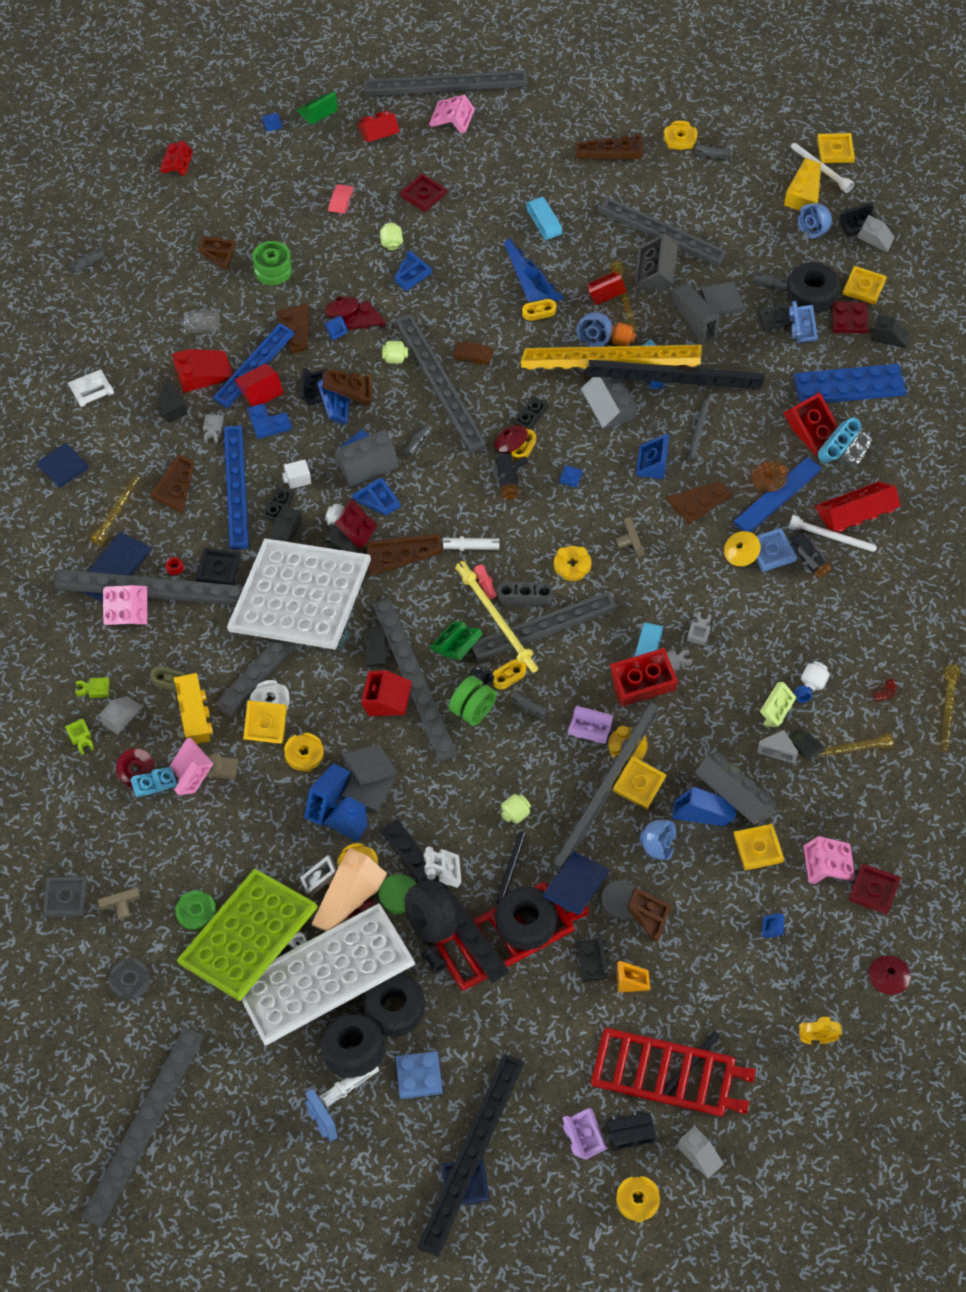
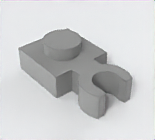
M205 415L203 425L205 443H208L209 438H214V444H217V433L222 434L223 415Z
M701 612L697 613L696 622L692 621L687 641L706 646L711 626H708L711 622V614H708L707 619H702Z
M675 650L666 652L674 671L680 670L681 664L684 666L692 664V659L686 660L683 658L689 656V650H684L679 655H676Z

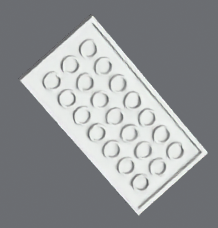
M379 903L276 958L243 997L242 1002L266 1046L415 965V962Z

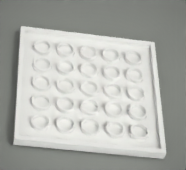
M264 539L228 623V631L336 650L371 561L370 555Z

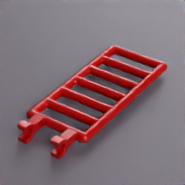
M541 882L534 887L545 892L548 884ZM554 903L557 915L565 927L556 931L547 943L537 949L521 950L518 952L516 948L503 941L511 956L502 961L509 967L572 933L575 930L572 922L589 915L588 906L578 915L572 911L566 913L562 906ZM497 906L472 919L481 932L482 930L479 925L490 920L497 931L495 922ZM518 914L515 920L522 925H526ZM455 933L443 941L433 943L434 946L439 948L438 952L443 960H446L448 963L446 967L460 990L464 991L487 979V976ZM452 939L458 945L475 976L465 981L443 944Z
M605 1028L602 1033L590 1083L593 1087L716 1116H723L726 1109L747 1115L749 1101L728 1098L732 1077L753 1083L756 1069L735 1066L736 1059L733 1056ZM610 1037L622 1039L613 1082L600 1079ZM631 1042L643 1044L633 1087L621 1084ZM651 1047L664 1049L654 1092L642 1089ZM672 1051L685 1054L675 1097L663 1094ZM693 1056L705 1059L696 1102L684 1099ZM714 1061L726 1064L717 1107L705 1104Z

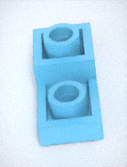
M172 767L156 769L151 773L133 776L130 779L136 797L153 794L177 786Z

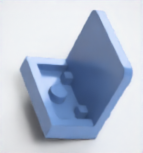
M792 301V306L789 307L790 322L793 321L794 323L791 328L792 338H796V343L818 341L813 305L797 307L796 301Z

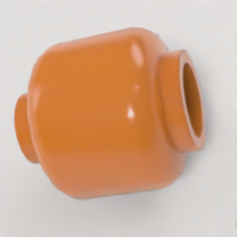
M619 322L616 326L613 325L610 339H612L614 345L629 346L630 343H634L636 333H633V326Z

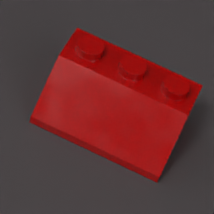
M665 648L610 664L614 690L621 707L676 690L678 680Z

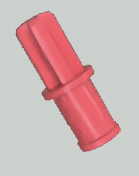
M478 565L473 570L477 575L478 584L482 587L489 600H493L497 596L492 585L493 580L488 576L485 566Z

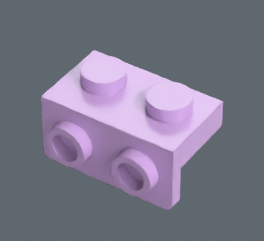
M576 706L568 734L577 738L606 744L611 731L613 715Z
M591 1108L572 1117H562L564 1121L563 1129L571 1139V1149L575 1156L586 1160L608 1149Z

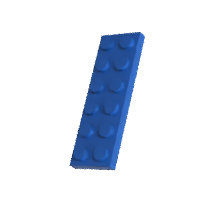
M900 364L794 373L799 403L819 392L826 403L906 396Z

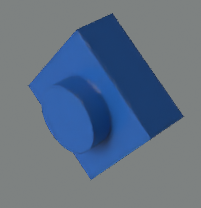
M278 113L262 116L266 132L282 128Z
M337 316L324 323L332 340L348 333L342 316Z
M565 465L559 483L577 488L583 470Z
M777 913L763 917L762 936L772 938L783 935L785 916Z

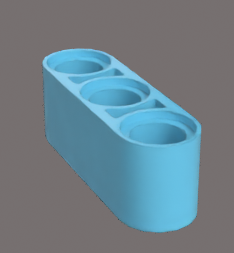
M544 197L526 202L527 211L545 240L562 235V227Z
M850 418L836 428L818 452L821 462L829 463L841 456L861 430V423L858 419Z
M644 622L635 656L658 650L663 626Z

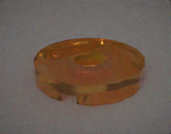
M777 462L760 464L753 470L751 476L754 487L761 491L763 489L767 490V492H773L784 487L789 477L787 468Z

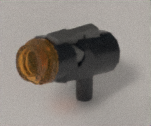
M507 453L497 457L493 474L498 490L501 491L505 499L511 500L518 496L519 487L516 472L519 467L528 464L526 457L515 462L513 456Z
M798 532L790 539L792 541L790 546L815 576L818 575L821 578L832 569L826 556L811 541L810 535Z

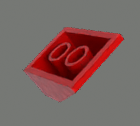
M187 349L172 354L174 368L183 393L228 381L233 375L225 351Z
M820 392L783 412L791 429L816 457L820 448L838 427Z

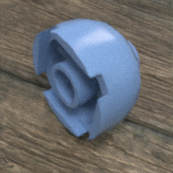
M820 203L804 205L800 209L801 215L798 216V224L803 233L806 230L811 235L809 238H817L828 232L832 224V217L826 206ZM816 227V231L812 232L810 228Z
M591 312L581 318L577 325V335L581 342L590 343V345H587L589 347H603L610 340L613 326L610 319L603 313Z
M654 820L650 822L640 835V842L645 852L650 857L658 860H669L674 850V847L670 848L672 839L676 840L674 823L669 820Z

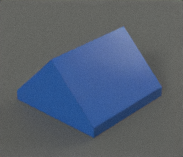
M668 434L640 445L636 476L664 479L669 442Z

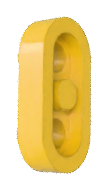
M551 299L527 303L522 308V316L528 321L551 317L555 315L557 305Z
M526 429L528 432L527 439L530 441H525L521 447L510 452L515 461L523 457L528 458L536 443L534 431Z
M515 659L493 672L494 681L492 685L497 689H506L526 675V664L523 662L519 663Z

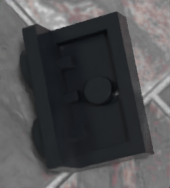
M872 202L841 212L839 223L848 237L858 235L868 215L876 218L873 213L874 205Z
M303 368L300 397L309 406L323 402L318 382L322 380L323 372L326 369L311 373L307 368Z

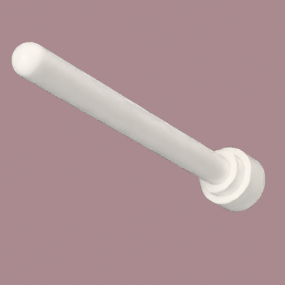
M793 143L791 145V148L802 157L821 163V171L836 181L843 192L848 193L854 187L852 180L842 178L798 144Z
M796 515L792 516L788 528L794 531L796 529H803L872 552L877 549L874 544L803 522Z

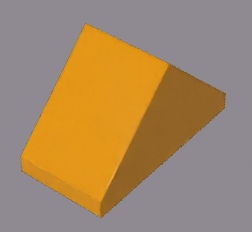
M623 961L617 962L618 993L651 990L648 970Z

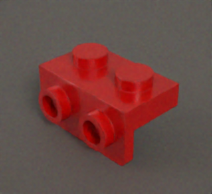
M184 140L171 143L166 149L159 170L164 174L177 170L181 176H184L193 155V150Z

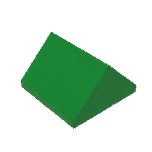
M334 91L323 94L296 110L312 125L338 110L336 93Z

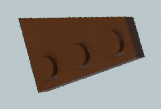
M309 303L276 311L278 322L294 331L293 337L287 342L290 353L295 354L308 350Z
M327 369L323 372V388L367 406L372 403V374L363 376L355 372L346 374L344 371Z
M178 454L151 493V498L183 514L195 462Z
M719 481L666 496V501L688 524H691L732 497V493Z

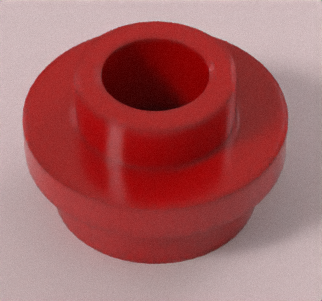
M170 558L165 565L166 572L173 576L179 575L184 570V563L179 558Z

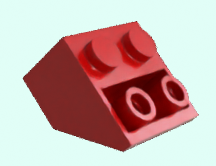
M389 111L376 113V117L372 115L360 118L361 122L356 123L365 142H371L400 132L395 113H389Z
M387 670L368 671L361 701L368 716L405 715L412 682Z

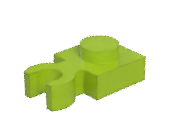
M109 677L89 678V683L76 681L77 687H83L82 690H75L76 696L81 697L89 693L90 698L109 697Z
M84 719L65 726L73 745L78 744L79 752L82 755L84 754V746H89L91 750H94L92 741L89 739L92 737Z

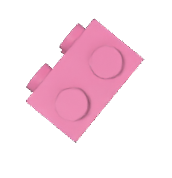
M147 586L105 587L103 590L104 624H147Z

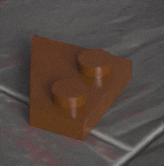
M202 236L198 251L221 268L228 270L236 248V241Z
M636 887L631 893L627 909L650 938L655 942L659 941L672 905Z

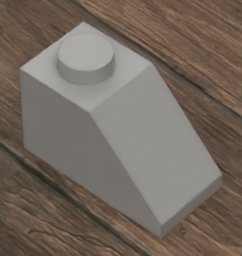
M870 215L864 221L857 235V238L885 252H888L895 238L884 222Z
M128 696L112 700L99 714L102 725L118 735L138 713L142 705Z
M696 1126L679 1139L678 1149L707 1179L724 1165L711 1142Z

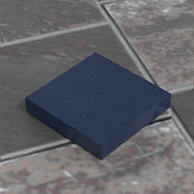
M67 443L37 462L38 467L58 488L89 469L88 465Z
M483 1158L462 1205L490 1201ZM455 1162L440 1164L443 1188Z

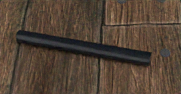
M523 831L518 833L495 901L496 904H499L501 898L507 894L527 835Z
M713 1031L698 1049L708 1051L720 1035ZM693 1056L690 1071L701 1059L700 1057ZM681 1069L665 1086L663 1090L664 1095H670L678 1086Z

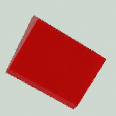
M618 271L586 284L594 305H599L627 292Z
M266 363L235 379L236 384L251 407L263 403L266 404L284 394L277 372Z

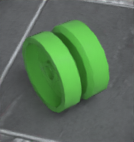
M267 241L255 248L252 254L254 273L260 282L267 285H278L290 277L292 265L290 251L286 245L277 241Z
M474 675L469 676L454 692L450 700L449 710L458 717L463 716L464 721L471 726H475L492 708L497 692L488 685L483 686V682Z

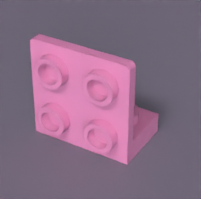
M465 95L441 100L437 103L429 125L434 127L452 122L460 133H465L475 108Z
M191 738L186 739L170 764L173 772L179 778L178 785L174 789L178 795L195 793L213 766V762Z
M818 836L803 846L809 883L815 884L827 876L847 881L855 880L849 843Z

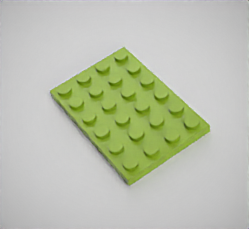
M254 868L181 954L177 962L231 997L241 1001L318 907L315 902Z

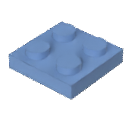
M781 528L757 536L761 549L756 562L762 572L796 561L797 556Z
M438 1051L396 1056L400 1099L443 1094Z
M311 1089L305 1093L307 1101H305L306 1111L312 1121L316 1119L317 1129L323 1138L327 1137L331 1142L337 1138L335 1123L314 1089Z

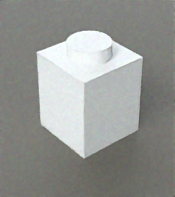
M306 460L284 465L285 472L282 473L284 483H288L290 489L311 484Z

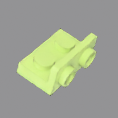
M784 682L776 684L760 710L761 714L766 718L763 723L765 727H779L796 699V696Z

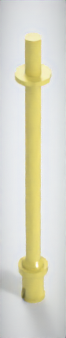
M465 561L460 562L463 567L458 563L455 569L461 575L463 583L472 587L519 653L517 656L518 662H525L531 672H536L538 667L531 658L533 655L532 650L524 649L476 582L477 575L475 572L469 569Z

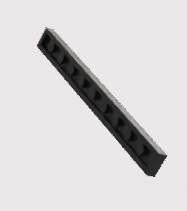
M589 360L585 370L586 376L595 378L606 377L611 379L644 380L647 382L657 381L696 384L699 386L747 388L751 390L761 389L765 380L764 373Z
M397 819L382 828V834L416 881L420 883L429 880L425 874L426 862L424 861V854L400 821ZM435 875L433 881L441 883L448 890L457 909L458 926L455 934L493 984L509 973L508 967L448 886L439 882V876Z
M506 1054L503 1055L417 1246L419 1250L439 1257L522 1071L524 1061Z

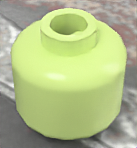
M387 223L380 230V239L383 247L389 250H396L403 243L401 227L395 223Z
M387 341L385 345H382V359H385L386 363L401 364L404 358L408 357V347H404L402 341Z
M513 794L501 804L503 811L501 816L507 823L511 821L514 824H518L530 814L529 808L531 805L523 795Z

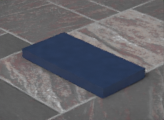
M119 532L88 572L132 576L151 552V548ZM83 592L103 602V593Z
M573 852L545 890L543 897L580 915L607 877L610 869Z

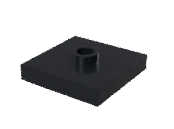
M204 548L196 581L234 585L241 552Z

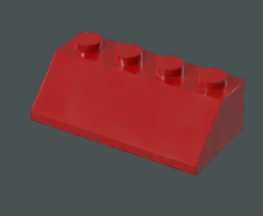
M881 481L814 505L826 527L835 532H842L848 526H858L867 519H876L882 513H892L895 511V508L901 506L896 485Z

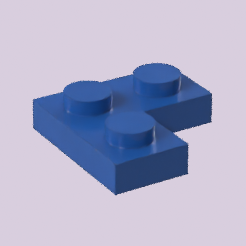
M264 403L247 408L257 439L292 430L287 412L269 417Z

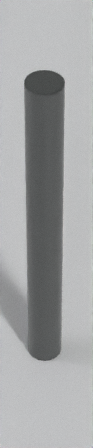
M703 400L688 460H695L710 403L708 400Z

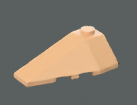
M349 848L318 909L312 926L327 932L343 923L348 918V915L356 908H360L366 899L371 895L373 896L379 890L387 873L368 856Z

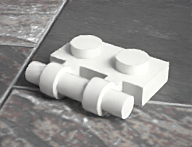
M427 847L424 853V861L426 862L425 874L427 878L433 880L435 875H438L439 882L458 888L461 884L459 855L443 849L437 853L433 851L432 847Z

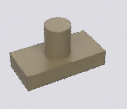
M631 517L624 519L629 534L616 538L618 546L621 549L633 544L638 558L643 557L645 553Z
M217 753L207 756L213 762V766L206 776L236 779L238 759L221 757Z
M138 888L98 899L101 911L115 907L118 919L122 920L130 917L127 903L139 900L141 897Z

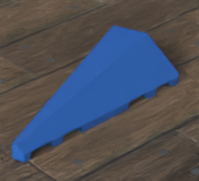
M508 238L504 245L528 301L535 302L551 299L555 302L562 300L564 295L554 291L555 286L552 283L549 284L545 275L530 259L523 258L522 254L524 252L521 249H517L513 243L514 241Z

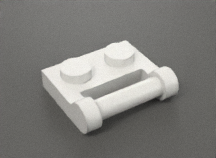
M101 369L68 383L80 407H84L86 403L103 396L114 394Z

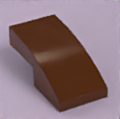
M458 342L453 357L456 360H471L473 364H489L494 349L477 343Z

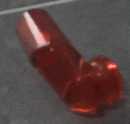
M886 680L883 691L873 693L875 702L894 697L898 687L896 680Z

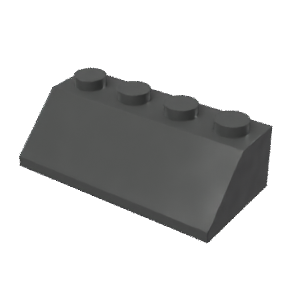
M718 752L706 755L695 774L748 820L756 824L775 814L776 802L771 799V796L758 788L753 780L744 776L738 767L730 764L724 755Z

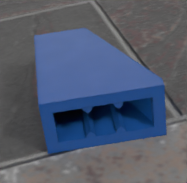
M334 763L310 787L304 818L322 826L324 820L347 787L350 771Z
M692 787L674 801L672 819L725 826L734 820L736 810L723 797Z
M347 796L333 807L323 824L357 842L368 827L366 807L364 804Z

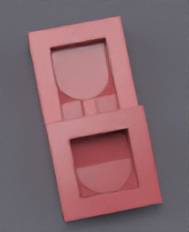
M337 184L331 197L328 211L345 214L349 207V200L353 194L354 187Z

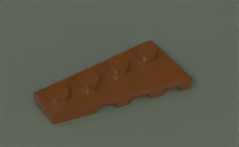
M637 133L635 137L624 135L621 136V139L615 140L612 137L605 138L601 142L598 140L577 142L575 147L576 158L642 159V133Z
M440 534L373 540L366 543L367 554L371 558L369 563L370 576L442 554Z

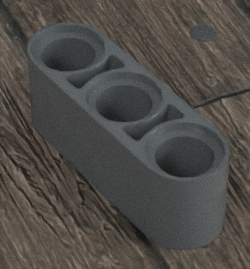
M503 582L498 586V602L503 606L545 607L549 606L553 600V589L548 583Z

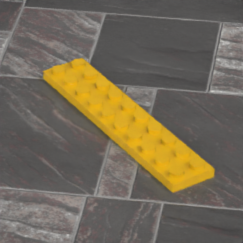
M702 345L525 348L521 359V368L532 370L537 367H544V369L579 367L586 369L589 360L695 367L701 365Z

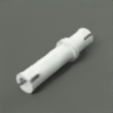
M443 537V550H499V538Z
M378 1066L364 1076L347 1077L341 1082H336L334 1087L319 1096L323 1105L328 1108L341 1097L345 1098L352 1089L378 1073Z

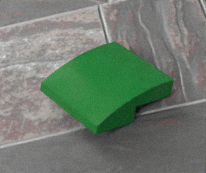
M452 621L429 648L447 658L461 660L483 633L479 628H468L464 622Z

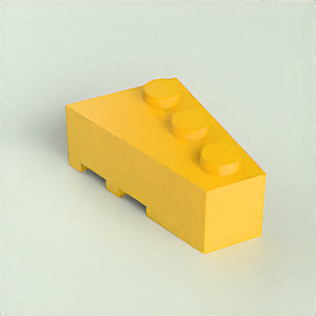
M808 158L804 159L786 192L785 206L800 211L804 205L818 203L821 163Z
M197 673L174 677L185 738H191L196 744L211 742L210 734H213L212 725L207 723L206 719L210 717L208 706L203 704V701H207L205 689H200Z

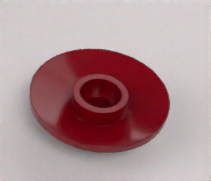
M339 296L325 307V313L331 318L337 316L344 317L353 313L358 308L359 302L355 297Z
M514 425L504 429L495 439V449L500 453H509L521 447L528 437L526 428L521 425Z
M139 748L126 750L119 756L116 762L118 779L124 785L131 788L133 786L130 779L133 776L148 774L155 770L154 760L151 755ZM133 764L137 768L135 772L131 771V765Z
M882 956L871 964L869 978L872 985L881 993L896 995L903 992L909 986L911 973L906 963L894 956ZM892 970L895 974L890 975L887 971Z

